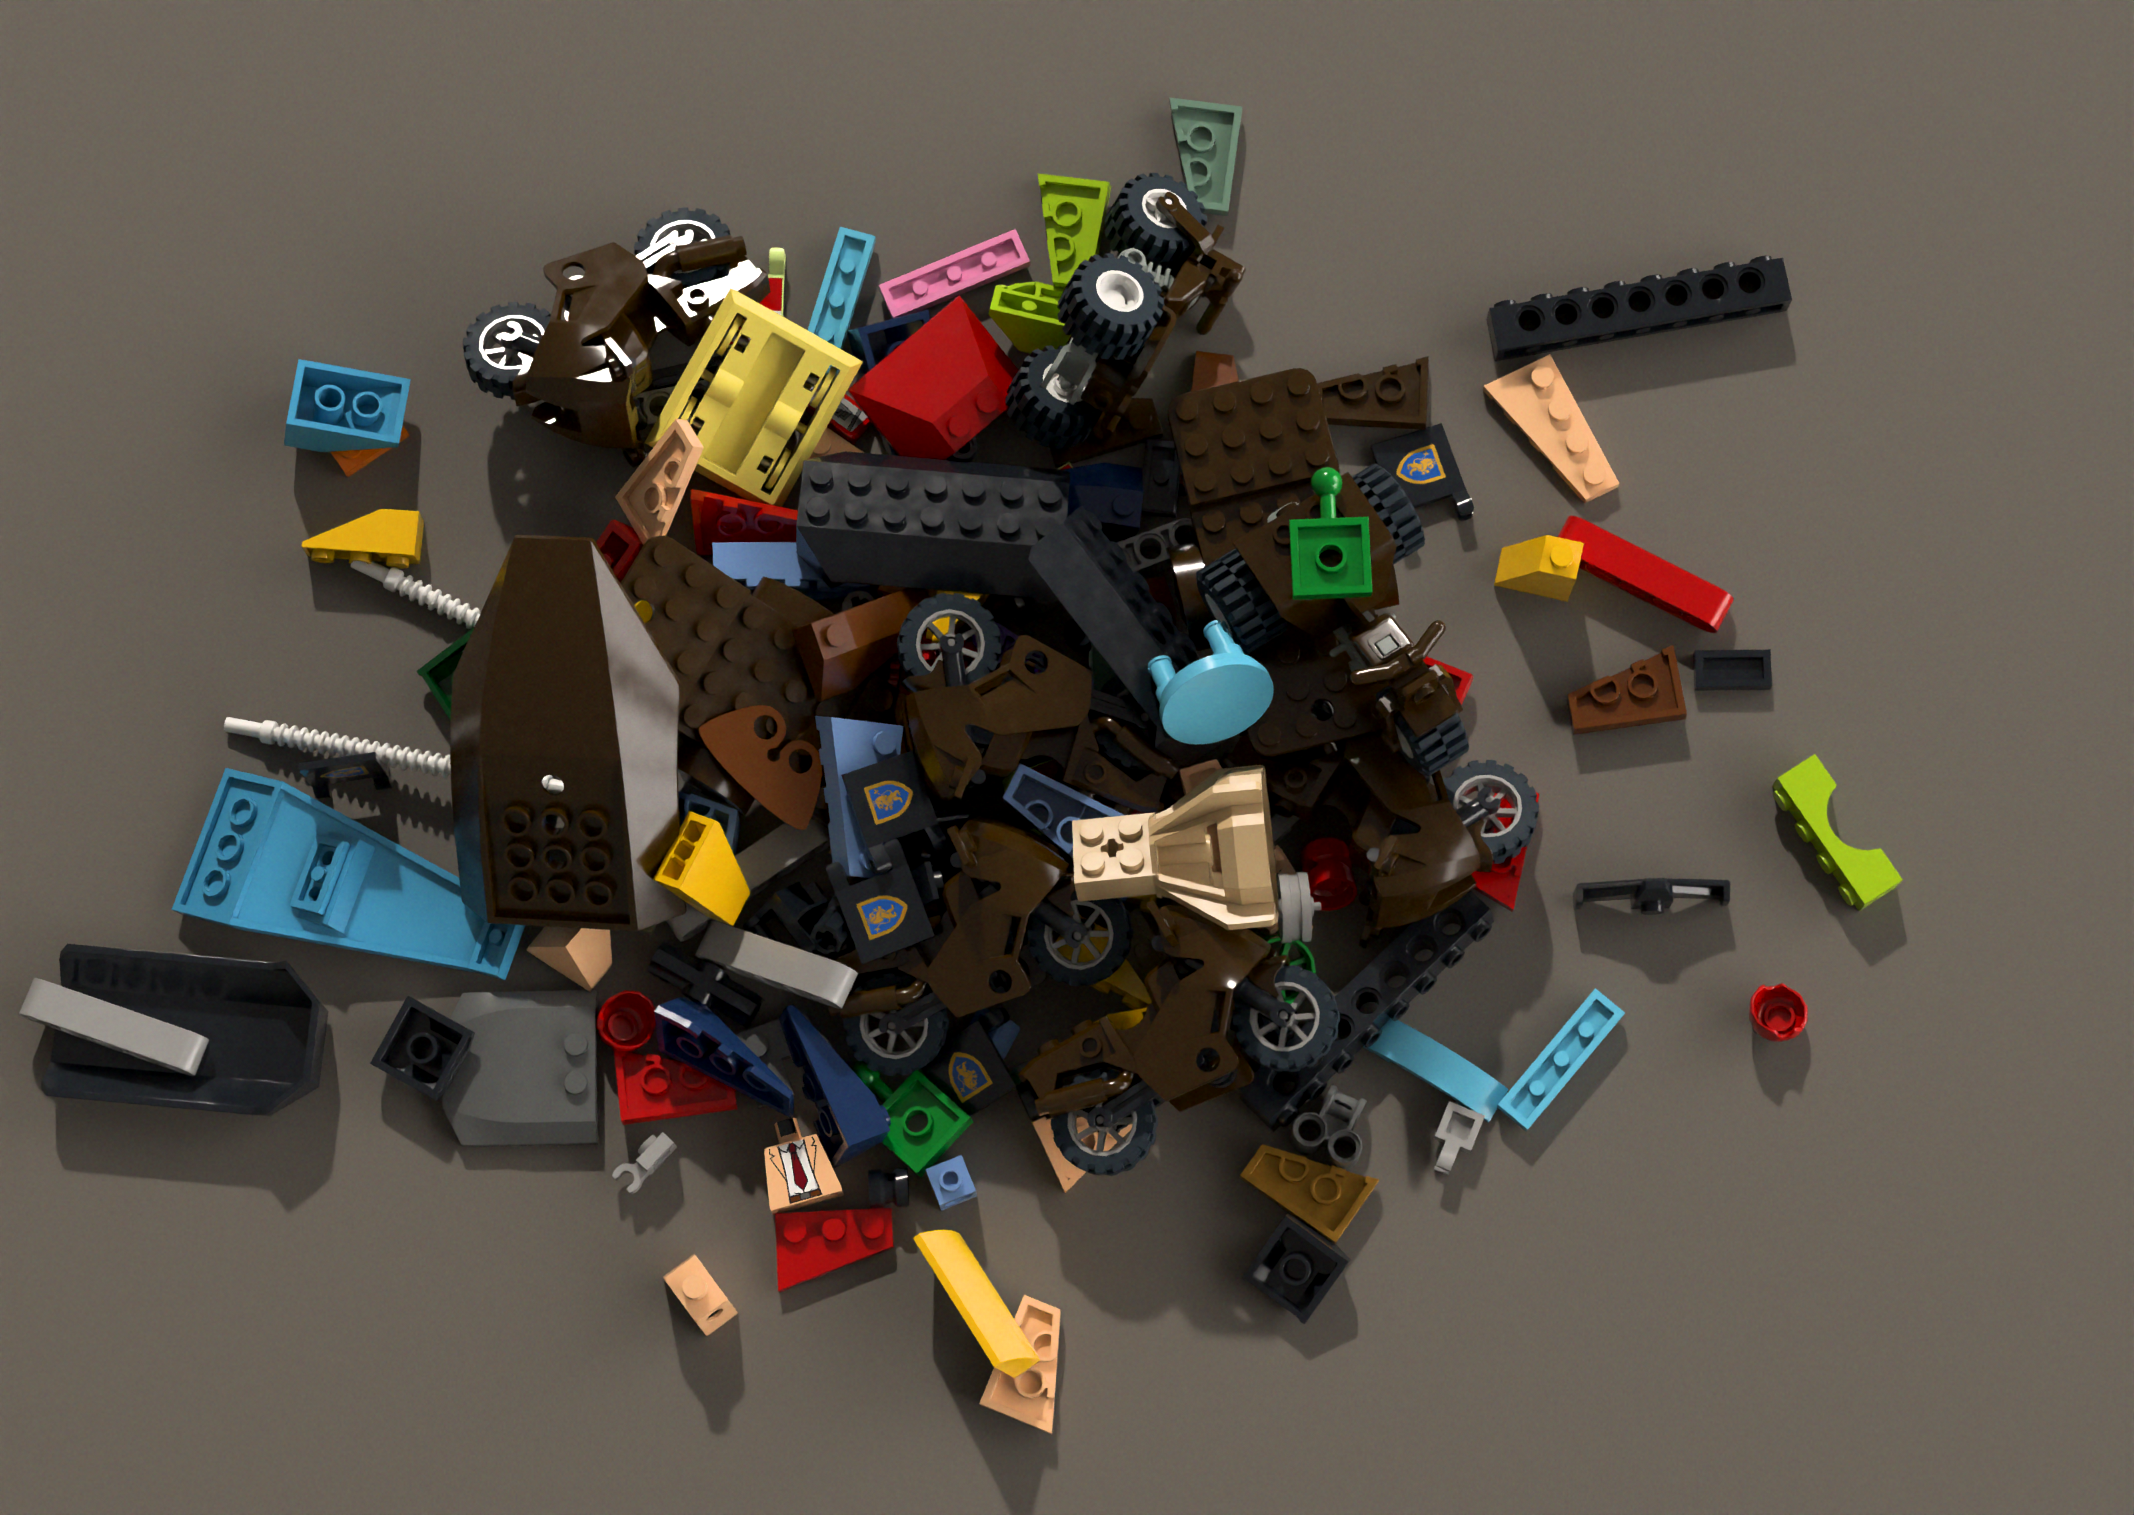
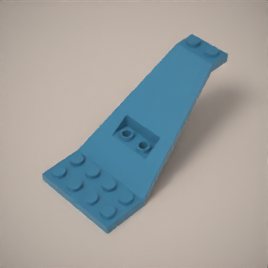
M225 768L171 909L181 915L239 930L475 972L506 980L525 925L487 923L462 902L459 877L287 783Z

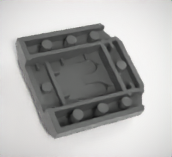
M588 990L462 993L450 1019L475 1032L464 1062L451 1085L443 1094V1109L464 1148L599 1145V1106L597 1105L598 1029L596 1028L599 1014V992L597 990H591V992Z

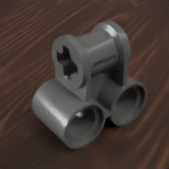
M1332 1084L1318 1114L1312 1112L1303 1113L1294 1121L1290 1133V1142L1293 1148L1299 1153L1313 1154L1321 1147L1326 1148L1325 1159L1329 1166L1333 1165L1346 1170L1353 1168L1358 1162L1363 1148L1362 1140L1353 1130L1367 1100L1361 1098L1358 1101L1337 1091V1086ZM1306 1125L1312 1126L1317 1130L1319 1137L1314 1141H1306L1300 1137L1298 1129ZM1339 1142L1348 1143L1352 1147L1354 1154L1349 1158H1341L1336 1155L1333 1146Z

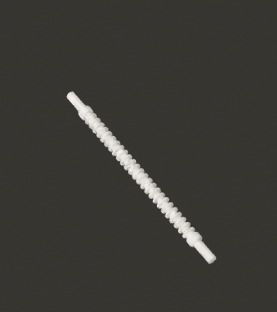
M353 561L351 563V568L382 582L385 589L391 592L398 590L401 597L408 594L410 601L418 599L420 606L426 603L430 611L436 608L438 609V615L446 613L448 620L456 618V622L459 625L465 622L467 629L475 627L480 616L479 608L471 610L470 604L465 603L461 605L459 598L452 601L450 594L442 596L440 589L434 592L430 584L424 587L422 580L414 582L412 575L404 577L402 570L395 567L388 569L373 561L371 564L362 561Z
M227 717L224 723L225 732L256 737L264 744L272 745L277 741L280 747L287 743L291 749L297 745L299 750H304L308 747L310 752L318 749L320 754L328 751L330 756H335L338 753L339 757L376 752L384 765L390 763L392 768H396L399 764L402 770H406L410 766L413 772L420 768L423 774L428 773L430 770L433 776H437L441 772L442 776L447 778L451 774L450 755L442 758L440 753L432 756L430 751L422 754L420 749H415L414 752H411L409 747L401 750L399 745L391 748L389 743H385L381 747L378 741L373 742L371 745L368 739H364L361 743L358 737H354L350 741L347 735L340 739L337 733L332 734L330 737L327 731L319 735L317 729L309 733L306 727L299 731L296 725L289 729L286 723L279 727L277 722L270 720L258 723ZM547 775L542 779L544 788L551 793H559L564 789L562 780L553 779L552 775Z

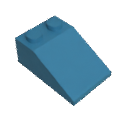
M298 359L286 421L284 446L318 452L399 447L411 379Z

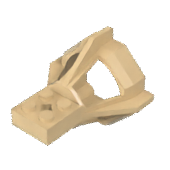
M1263 765L1218 769L1170 808L1157 814L1153 812L1072 821L1074 885L1078 902L1156 894L1159 898H1171L1227 930L1268 927L1278 922L1279 903L1276 860L1266 772ZM1217 823L1222 873L1212 872L1211 866L1214 864L1211 835L1207 834V826Z

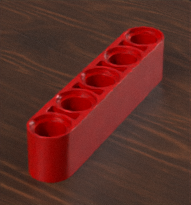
M1568 516L1557 536L1584 543L1579 564L1580 569L1703 631L1717 633L1734 600L1725 590L1580 517Z

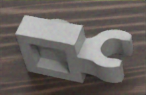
M1448 1102L1434 1137L1435 1140L1444 1143L1434 1170L1449 1175L1458 1151L1461 1150L1470 1154L1485 1115L1453 1102Z
M663 1132L657 1138L652 1135L638 1149L637 1152L640 1156L637 1158V1162L618 1166L614 1170L612 1177L617 1181L625 1173L633 1174L634 1181L626 1190L630 1194H634L641 1188L645 1178L648 1175L651 1176L675 1151L677 1146Z

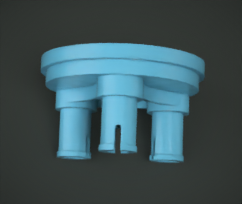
M1214 620L1208 623L1203 630L1213 655L1189 664L1177 674L1170 657L1165 655L1153 658L1147 665L1148 671L1157 687L1155 694L1160 704L1159 716L1162 725L1168 735L1179 742L1195 745L1210 744L1233 737L1253 725L1265 713L1272 701L1274 686L1268 671L1254 658L1245 655L1242 648L1235 644L1228 629V624L1224 620L1222 622Z

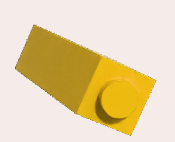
M1544 535L1504 547L1501 550L1494 586L1568 602L1577 578L1584 543Z
M688 811L680 827L678 837L665 855L653 880L705 916L734 926L751 892L720 823Z

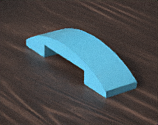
M1390 1018L1381 1028L1382 1034L1379 1039L1370 1047L1366 1048L1363 1046L1385 1061L1395 1063L1453 1098L1458 1105L1485 1115L1484 1120L1488 1123L1496 1112L1497 1105L1509 1090L1468 1060L1399 1020L1393 1021Z

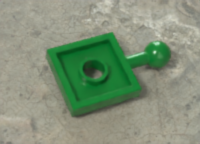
M1330 467L1320 468L1313 474L1311 479L1312 490L1320 497L1321 518L1289 520L1293 600L1372 597L1369 517L1336 518L1335 496L1341 491L1343 482L1339 472ZM1328 549L1336 550L1341 555L1342 561L1335 567H1327L1321 563L1319 559L1320 554Z
M863 1061L856 1062L851 1069L869 1090L883 1102L882 1105L886 1108L890 1117V1132L881 1143L921 1178L926 1173L925 1169L930 1168L973 1123V1120L918 1070L914 1071L894 1092L880 1079L879 1071L870 1070ZM916 1115H925L928 1117V1124L925 1129L920 1132L910 1131L908 1127L910 1120Z

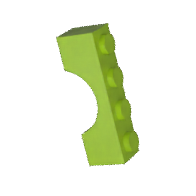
M1816 754L1776 779L1772 785L1775 790L1773 797L1783 811L1789 810L1797 821L1794 824L1795 829L1803 841L1806 843L1811 841L1819 853L1816 855V858L1822 869L1827 874L1833 873L1840 883L1838 890L1845 902L1850 906L1854 904L1858 911H1861L1896 888L1903 879L1881 848L1873 850L1856 849L1843 843L1833 833L1827 818V804L1837 784Z

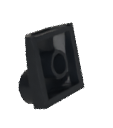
M407 996L370 1064L438 1101L451 1085L470 1050L475 1032L418 1000Z
M1287 1214L1241 1279L1256 1286L1294 1314L1301 1323L1305 1324L1338 1277L1343 1273L1351 1259L1338 1246L1308 1224Z

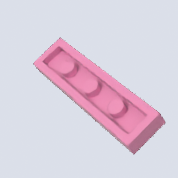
M1016 229L882 283L879 285V290L893 319L920 312L1030 266V260Z

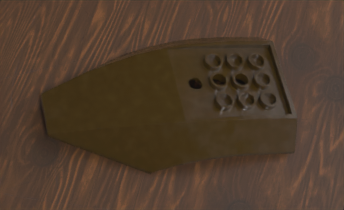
M515 535L453 674L450 737L451 795L461 899L466 906L487 923L640 931L683 915L687 911L684 900L653 880L665 855L680 831L678 713L679 686L681 682L593 538ZM547 775L557 776L562 780L564 789L559 793H551L544 788L542 779ZM553 814L560 817L564 822V827L556 828L551 826L546 820V815ZM549 850H561L567 856V861L558 862L550 856Z

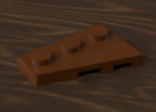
M1674 645L1662 649L1660 654L1645 661L1641 659L1631 664L1630 668L1613 676L1607 675L1567 695V705L1573 735L1685 720L1687 710Z

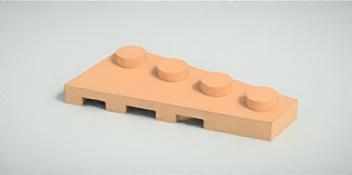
M1550 354L1484 385L1483 391L1502 408L1504 415L1513 425L1516 424L1529 438L1530 444L1547 458L1553 465V469L1584 503L1618 488L1619 482Z

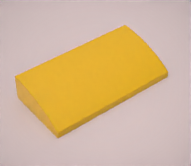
M933 1230L919 1233L913 1237L995 1368L1016 1378L1040 1361L960 1233L952 1230Z

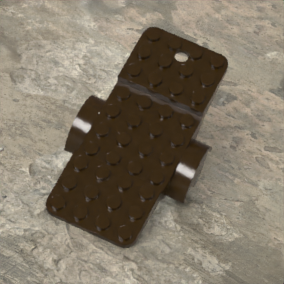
M1293 368L1188 392L1176 396L1170 402L1168 421L1188 501L1195 541L1165 549L1171 562L1175 594L1181 618L1187 626L1188 636L1196 646V652L1211 648L1203 630L1208 623L1214 621L1199 593L1196 572L1235 549L1232 542L1257 527L1259 529L1267 524L1268 517L1273 512L1288 503L1296 502L1300 504L1313 496L1315 493L1311 487V479L1317 470L1330 467L1340 474L1318 384L1314 375L1308 370ZM1392 565L1385 600L1368 610L1375 619L1378 617L1375 610L1399 605L1394 565ZM1287 621V631L1248 654V656L1254 658L1266 668L1274 686L1273 698L1269 707L1253 725L1246 729L1250 745L1259 755L1273 757L1382 731L1375 707V695L1390 684L1385 681L1384 684L1374 682L1354 685L1350 681L1352 671L1348 664L1352 659L1346 650L1335 657H1331L1329 654L1332 649L1341 644L1333 632L1318 640ZM1318 701L1329 702L1334 709L1333 716L1326 721L1317 720L1311 713L1312 706Z
M654 536L643 545L623 578L621 585L634 606L637 602L644 600L652 607V617L645 625L681 682L679 686L678 772L684 782L707 796L736 807L740 815L746 816L755 798L716 760L704 744L699 734V727L718 716L749 706H771L784 718L786 735L777 748H771L767 752V757L772 762L779 760L780 751L792 741L802 740L809 742L818 752L819 749H822L820 731L816 728L815 716L903 726L902 701L905 700L907 695L874 673L853 690L817 702L792 629L834 615L831 611L801 592L764 576L751 595L749 589L668 536ZM760 716L754 722V731L761 739H771L777 733V723L770 716ZM904 727L900 754L909 752ZM797 749L789 756V765L796 773H806L812 766V757L806 750ZM822 765L820 790L811 819L828 828L830 816L828 803H825L824 788H826L824 765Z

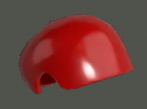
M1784 983L1767 987L1763 984L1758 987L1750 999L1749 1020L1754 1031L1762 1038L1774 1042L1788 1041L1799 1036L1808 1021V1007L1801 994L1787 987Z
M624 990L607 999L600 1008L597 1017L596 1028L601 1040L615 1051L632 1052L644 1046L650 1040L656 1026L654 1012L656 1009L652 1000L641 992Z

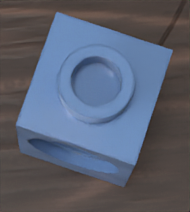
M962 1155L925 1169L941 1211L977 1197L976 1189Z

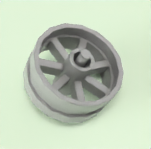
M1297 872L1295 875L1279 873L1277 874L1280 941L1281 943H1291L1296 940L1311 942L1312 916H1314V910H1321V902L1314 903L1313 897L1310 896L1307 872Z

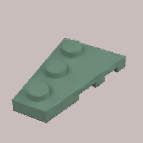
M1169 97L1185 184L1187 185L1186 189L1194 191L1198 195L1197 202H1202L1205 207L1203 213L1228 216L1242 107Z

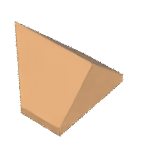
M545 926L527 948L529 953L589 992H591L612 965L610 930Z

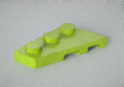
M1037 173L1048 238L1047 245L1052 280L1055 286L1066 288L1080 263L1084 260L1088 261L1093 255H1099L1111 185L1107 181Z

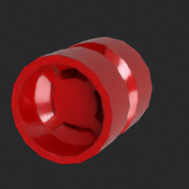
M1336 838L1317 839L1307 844L1300 853L1302 871L1308 874L1310 896L1313 897L1314 903L1321 902V910L1325 911L1338 910L1348 906L1357 895V887L1347 845Z

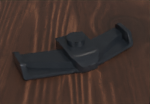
M1645 878L1579 883L1573 892L1574 910L1581 909L1583 902L1630 899L1631 909H1641V914L1657 915L1664 913V908H1670L1673 898L1720 899V905L1727 906L1730 902V881Z

